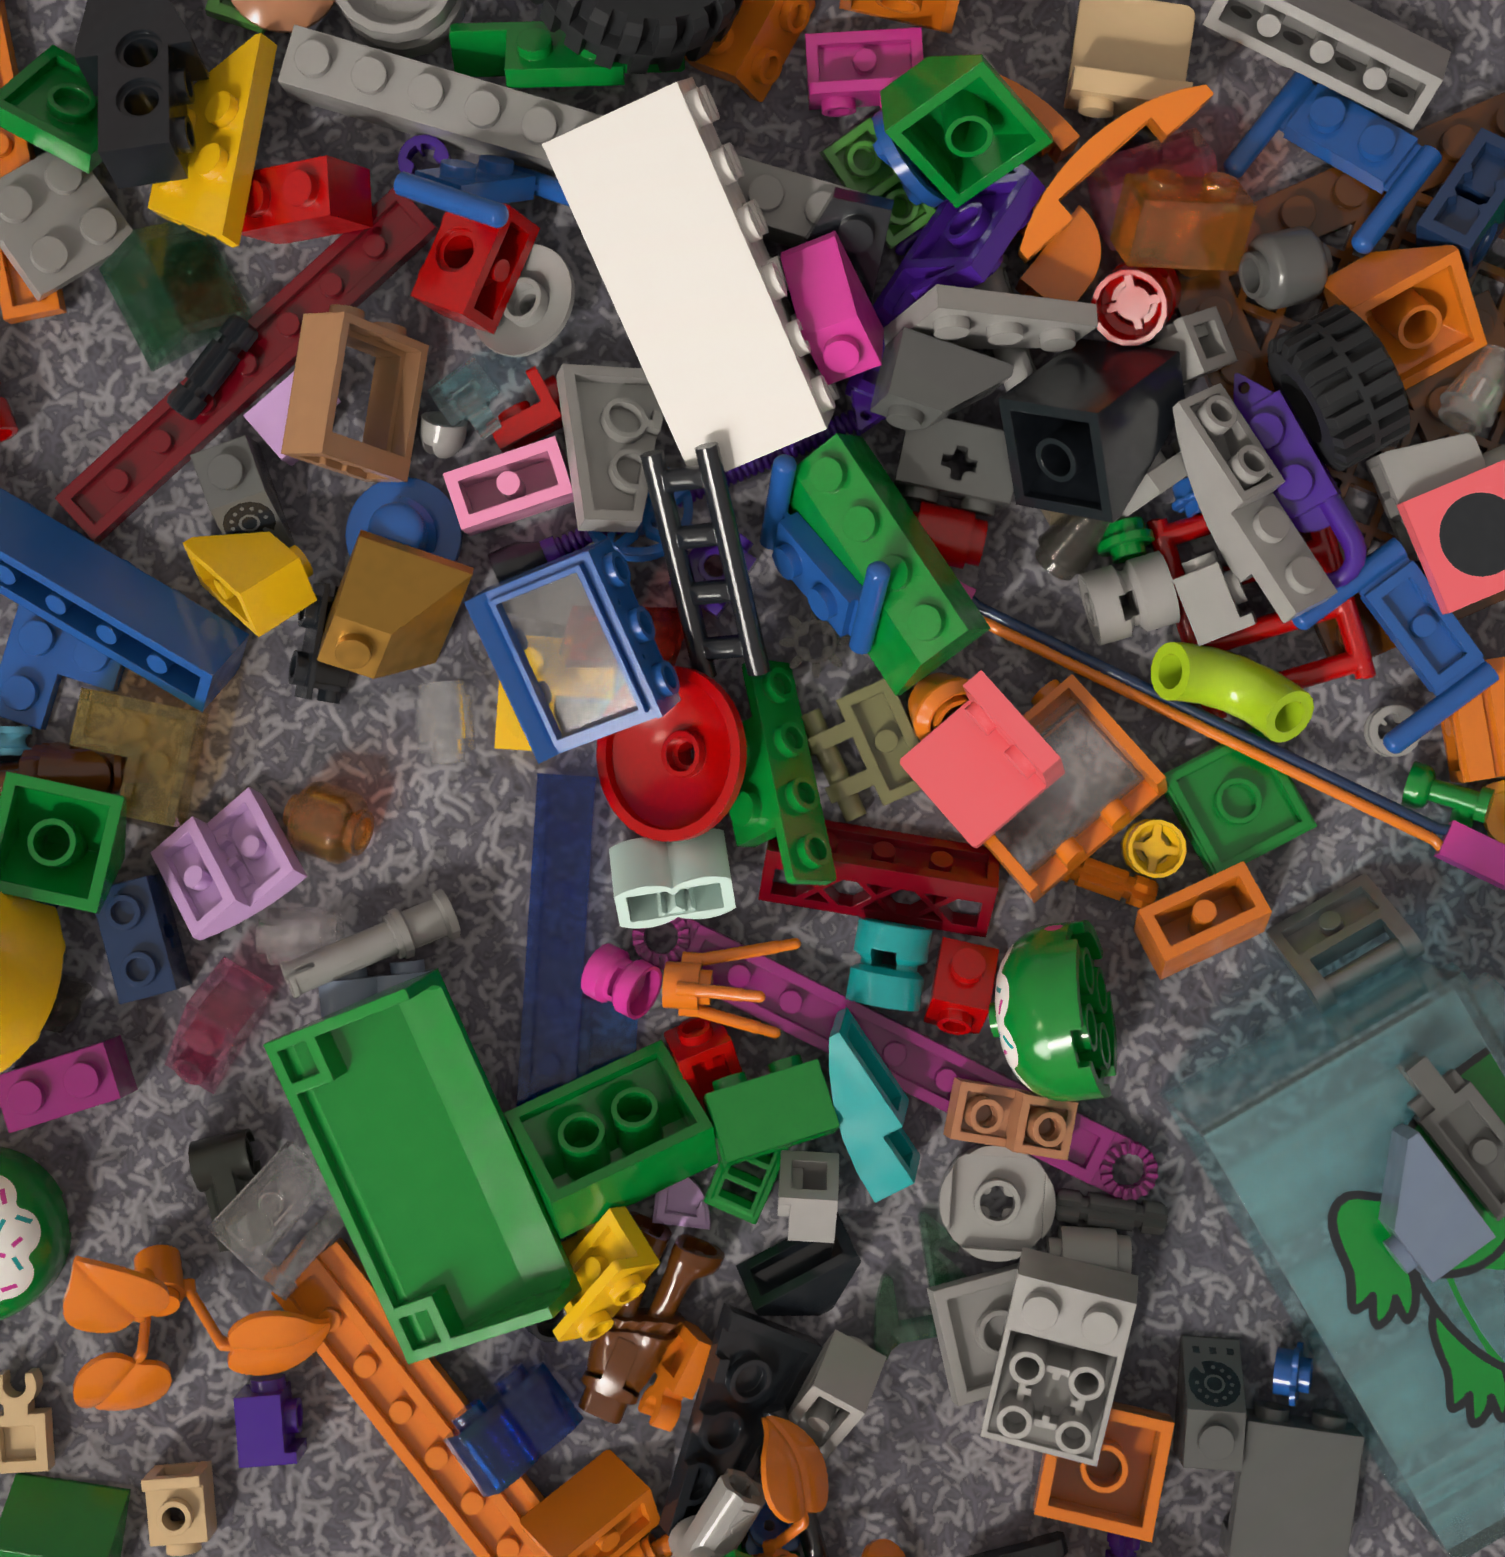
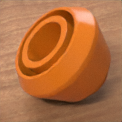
M938 672L928 675L915 685L908 700V710L915 734L920 741L969 700L963 685L970 679Z

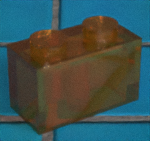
M1153 169L1148 174L1126 173L1109 239L1128 267L1238 271L1257 205L1237 178L1222 172H1208L1204 177L1181 176L1176 172L1166 169Z

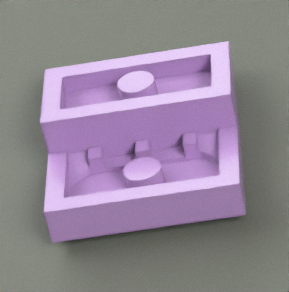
M250 787L244 790L208 823L192 816L150 852L192 937L200 941L255 915L308 877L266 799L260 792Z

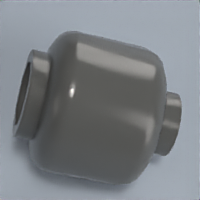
M1305 226L1260 234L1250 242L1246 253L1240 259V283L1248 297L1255 299L1258 304L1269 310L1311 302L1317 299L1324 290L1327 277L1332 271V255L1328 246L1321 242L1316 233Z

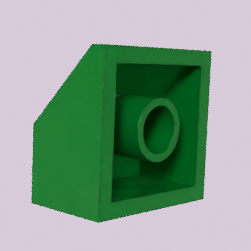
M982 54L926 57L880 91L885 133L955 208H958L1053 143L1052 134Z

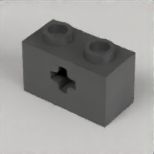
M948 418L926 429L905 430L894 485L905 488L903 497L908 500L937 504L939 496L962 500L960 509L975 512L976 515L993 517L996 508L1006 510L1009 507L1014 491L1004 430ZM954 453L963 454L964 464L968 467H973V472H964L960 480L951 479V469L941 465V461H950Z

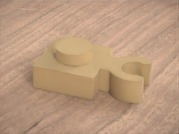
M32 1368L25 1373L26 1389L24 1392H19L11 1386L10 1370L0 1371V1404L3 1405L4 1410H0V1474L49 1471L55 1465L52 1407L35 1408V1398L43 1387L42 1372L39 1368Z

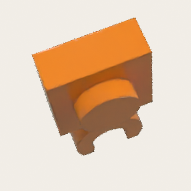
M685 1321L674 1330L678 1337L668 1346L655 1371L657 1378L654 1384L644 1392L638 1406L639 1412L651 1416L649 1420L651 1426L669 1432L672 1431L679 1419L683 1397L692 1400L700 1385L712 1341L698 1326L688 1321Z

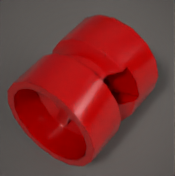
M1135 255L1122 261L1096 287L1091 303L1097 305V330L1109 341L1121 346H1138L1150 341L1176 313L1181 301V283L1176 271L1165 260L1153 255Z

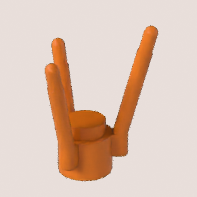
M791 938L704 953L683 951L681 962L666 961L662 1006L663 1008L678 1009L679 1016L699 1017L775 1039L779 1038L781 1030L777 1027L704 1006L711 1005L712 999L762 1003L766 996L762 991L713 985V970L702 969V967L796 950L801 946V941L798 938Z

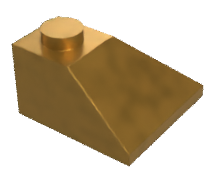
M360 530L326 620L317 661L372 679L436 663L473 576L474 568Z

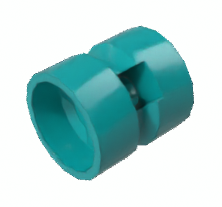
M859 917L854 950L861 956V961L850 968L845 999L887 1009L919 1011L924 978L917 972V968L927 963L932 929ZM884 951L897 953V966L881 964Z

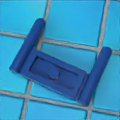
M1295 72L1224 161L1223 169L1231 178L1242 177L1278 130L1284 133L1283 138L1378 193L1383 194L1386 191L1385 196L1351 239L1352 247L1357 252L1367 254L1373 250L1442 161V155L1436 148L1430 145H1419L1418 138L1334 90L1320 83L1315 86L1310 78Z
M480 155L478 163L475 164L458 159H443L439 168L415 170V175L403 171L397 175L394 181V191L399 196L494 228H501L508 221L509 211L504 203L533 200L535 195L569 206L556 177L516 165L513 160L496 155Z
M781 454L773 461L760 543L763 547L773 550L772 558L778 572L785 579L792 580L807 597L813 613L820 620L827 621L840 637L848 634L850 636L849 647L853 652L867 654L873 646L891 575L890 567L882 561L870 563L867 567L862 586L798 512L792 515L788 513L797 464L792 456Z
M1394 537L1366 557L1365 565L1357 578L1346 586L1336 588L1338 592L1325 603L1292 619L1293 624L1298 629L1308 630L1359 592L1361 595L1360 599L1429 692H1433L1436 696L1384 735L1383 744L1393 754L1401 753L1499 680V676L1494 668L1483 659L1484 655L1454 614L1451 612L1442 615L1427 578L1414 560L1411 561L1408 558L1406 550Z

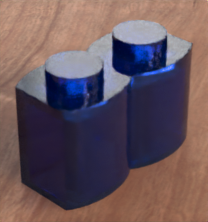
M522 1362L516 1364L494 1382L498 1392L487 1403L483 1404L478 1398L461 1409L451 1419L455 1429L443 1441L483 1497L500 1494L527 1472L542 1455L571 1433L584 1419L544 1362L533 1365L526 1369Z

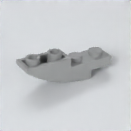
M1219 383L1177 402L1172 408L1184 466L1207 527L1232 573L1238 577L1240 583L1254 577L1283 623L1325 603L1338 591L1273 494L1285 480L1223 385Z

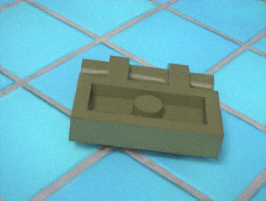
M881 679L837 699V706L845 722L830 729L820 708L801 716L808 737L810 755H816L829 783V786L824 789L831 804L838 803L846 822L867 814L858 792L873 785L883 806L921 790L900 765V759L915 747L919 741L899 697L895 696L885 679ZM850 738L853 739L866 768L850 776L837 747V744Z

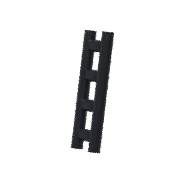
M710 442L695 447L698 465L669 469L662 449L651 450L641 454L640 458L691 668L714 678L717 675L714 660L744 657L748 676H760L768 673L771 669L719 444L717 442ZM704 488L712 522L681 526L674 492ZM718 546L725 579L695 582L687 549ZM731 602L738 634L708 637L701 605Z

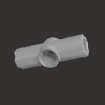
M728 1468L724 1475H720L697 1515L683 1519L671 1530L668 1538L669 1548L672 1552L671 1557H723L732 1550H737L766 1503L762 1485L748 1477L745 1472Z

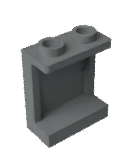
M1256 1401L1254 1409L1246 1408L1242 1472H1235L1229 1522L1222 1521L1219 1545L1226 1557H1348L1365 1437L1353 1423L1348 1422L1347 1415L1338 1411L1313 1409L1312 1417L1290 1414V1408L1280 1403Z

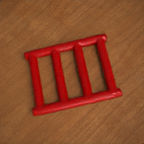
M1202 513L1168 523L1167 518H1155L1147 522L1148 529L1153 530L1155 541L1151 543L1154 552L1160 551L1163 555L1172 579L1184 576L1185 572L1177 545L1211 534ZM1331 527L1321 531L1310 532L1312 540L1306 541V544L1324 572L1332 573L1338 570L1344 560L1338 540ZM1229 566L1223 567L1225 572L1230 570ZM1252 577L1242 582V585L1255 582L1256 580ZM1176 590L1180 609V621L1176 623L1181 642L1198 644ZM1354 596L1316 623L1336 618L1346 652L1279 671L1280 674L1303 689L1354 674L1355 679H1369L1376 675L1372 653ZM1277 612L1257 617L1258 622L1255 625L1204 645L1228 651L1298 630V628L1293 624L1292 620L1283 623ZM1201 705L1202 709L1224 719L1227 717L1224 711Z

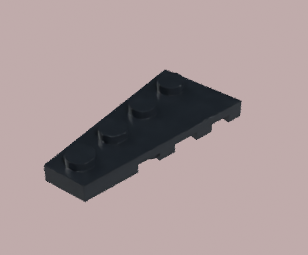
M723 1304L659 1521V1525L668 1536L677 1523L687 1517L697 1515L720 1475H724L728 1468L743 1471L748 1477L753 1478L761 1463L764 1442V1429L761 1420L764 1415L762 1411L772 1404L783 1403L788 1413L823 1348L813 1337L729 1304Z

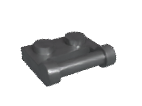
M1366 873L1265 930L1274 950L1304 987L1313 1004L1321 1013L1338 1004L1336 999L1338 996L1400 960L1405 959L1407 962H1411L1425 953V949L1417 934ZM1384 932L1391 938L1324 978L1319 973L1320 969Z

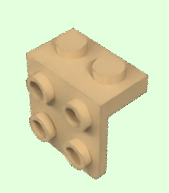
M1080 0L1064 108L1078 110L1080 114L1092 118H1109L1113 115L1122 116L1126 112L1154 98L1192 87L1193 82L1186 81L1195 22L1194 10L1188 5L1155 0Z

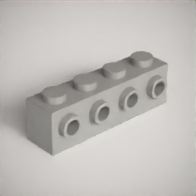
M1214 0L1203 23L1204 26L1220 33L1225 38L1238 42L1272 59L1277 64L1290 68L1376 111L1381 116L1394 120L1412 130L1441 85L1451 51L1349 0Z

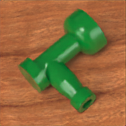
M1415 761L1405 784L1401 805L1412 809H1421L1430 801L1451 807L1449 822L1455 820L1472 828L1474 820L1482 823L1486 822L1493 803L1495 789L1483 786L1481 791L1438 780L1436 779L1435 770L1430 765Z

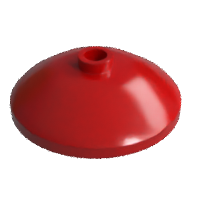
M673 666L679 680L680 688L678 693L681 701L661 718H654L597 739V770L603 793L610 807L618 818L631 830L643 837L662 842L690 840L715 827L734 804L740 792L746 770V737L742 720L734 702L714 679L696 669L683 666ZM627 683L612 698L604 716L636 704ZM693 747L695 751L694 761H692L691 759V750Z

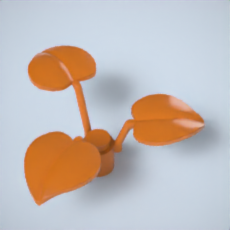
M153 1245L144 1248L134 1258V1270L76 1255L72 1263L70 1281L63 1298V1315L66 1322L76 1329L92 1333L117 1332L129 1326L133 1320L140 1324L137 1349L132 1357L118 1352L103 1353L91 1359L81 1368L73 1384L74 1401L81 1408L95 1407L98 1410L121 1411L141 1408L163 1397L172 1383L170 1367L159 1360H145L148 1354L151 1317H163L173 1314L179 1309L184 1297L188 1298L216 1347L220 1351H230L227 1357L228 1367L234 1372L245 1375L262 1376L277 1374L305 1361L318 1349L330 1330V1318L316 1319L291 1311H259L249 1314L234 1323L228 1331V1337L221 1333L198 1295L195 1279H183L181 1254L177 1248L170 1245Z
M766 1416L761 1418L764 1429V1442L761 1454L762 1488L769 1509L783 1522L793 1524L776 1538L764 1540L762 1544L764 1553L751 1556L798 1557L796 1554L782 1549V1547L808 1527V1513H818L825 1509L829 1490L827 1468L820 1449L802 1428L781 1417ZM876 1539L866 1545L861 1557L906 1556L901 1548L891 1540Z

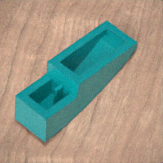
M846 1007L837 1012L829 1036V1076L832 1100L840 1124L839 1128L852 1163L867 1191L876 1203L915 1183L921 1155L902 1128L909 1098Z

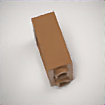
M334 304L330 305L329 312L303 314L281 454L365 482H408L429 345L407 337V329L403 326L388 322L372 323L365 320V312L352 306ZM346 346L376 357L362 442L332 432Z

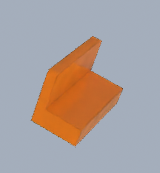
M605 1450L522 1516L520 1524L523 1531L548 1557H620L659 1524L660 1516L650 1487L611 1450Z

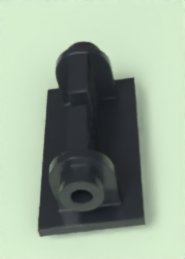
M313 583L312 589L317 601L298 612V626L306 629L302 651L295 650L290 661L289 684L296 685L294 697L312 700L313 689L316 688L318 689V701L340 704L341 693L347 694L350 671L317 661L326 620L339 587L335 586L334 597L329 596L331 584Z

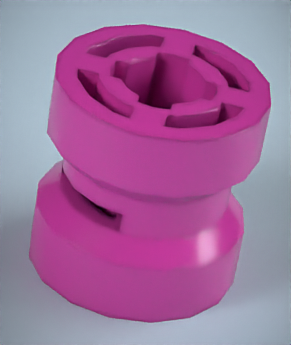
M611 943L603 944L595 950L589 958L581 978V989L585 995L601 1003L613 1002L615 1011L633 1020L641 1018L650 1010L662 986V972L660 968L642 959L632 961L627 951Z

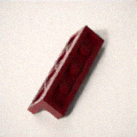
M825 820L837 877L836 881L828 885L799 884L796 886L773 882L775 869H784L777 836L768 840L758 900L986 938L998 892L1000 862L986 846L973 848L969 843ZM846 880L857 882L864 890L855 895L839 893L832 885ZM898 890L912 891L921 900L913 904L898 903L890 894ZM961 899L979 902L980 906L976 916L953 912L947 904Z

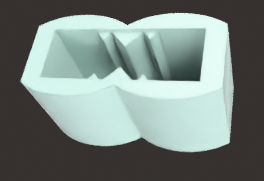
M712 828L696 838L675 842L656 841L646 837L623 841L609 848L614 900L621 927L633 929L651 928L666 924L677 917L706 919L725 914L736 908L724 830Z

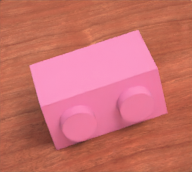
M555 436L443 473L461 530L469 536L574 502L569 467L562 446Z

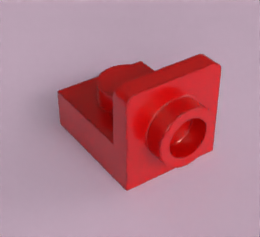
M536 366L525 371L540 402L531 406L528 401H522L507 408L498 415L500 423L489 428L503 453L532 444L563 427L557 380L554 374L543 380Z
M691 1017L683 1021L679 1026L665 1031L664 1037L683 1079L687 1081L703 1110L706 1112L703 1099L705 1094L714 1091L712 1082L735 1073H740L742 1069L732 1039L724 1025L699 1017Z

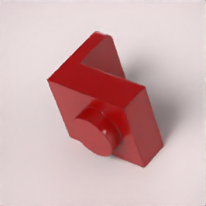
M943 937L939 946L931 996L925 1009L924 1022L937 1025L943 1032L953 1035L979 1034L989 1013L999 949Z

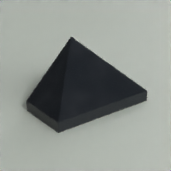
M837 1212L834 1243L788 1241L787 1238L736 1265L758 1316H820L834 1308L860 1265L861 1259Z

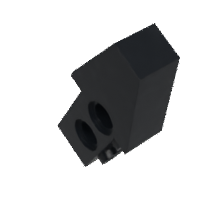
M87 0L75 45V60L93 94L98 96V153L118 189L188 179V153L195 152L196 141L192 123L187 116V105L194 104L195 101L193 82L209 79V73L189 31L171 0Z

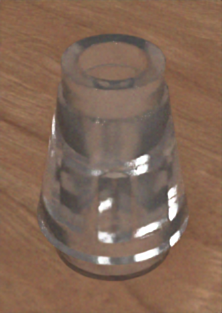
M1486 345L1481 353L1475 357L1441 394L1440 402L1442 405L1438 410V416L1449 428L1461 434L1471 432L1474 436H1478L1484 428L1493 425L1505 393L1504 348L1497 345Z

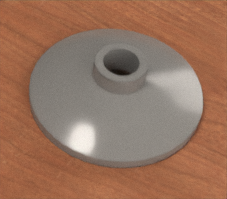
M534 244L495 334L493 335L474 328L479 339L489 349L506 357L528 356L548 346L565 327L574 305L575 283L567 262L552 249ZM535 302L532 309L528 312V307L530 306V304Z

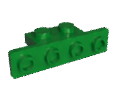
M543 21L453 23L450 25L449 39L454 71L471 77L505 76L508 88L625 85V73H628L627 64L613 62L611 69L594 64L596 55L583 49L580 55H577L563 44L566 34L561 29L555 33L550 32ZM684 57L683 62H682V64H681V67H680L679 69H675V70H671V71H667V72H682V71H684V70H685V57ZM658 64L649 65L647 73L661 72L659 71Z
M769 661L771 670L768 673L760 676H748L745 663H743L742 672L752 717L742 722L747 746L746 770L740 792L730 809L737 847L754 848L777 836L785 879L789 884L828 885L836 881L837 877L804 722L801 717L802 713L792 667L789 663Z

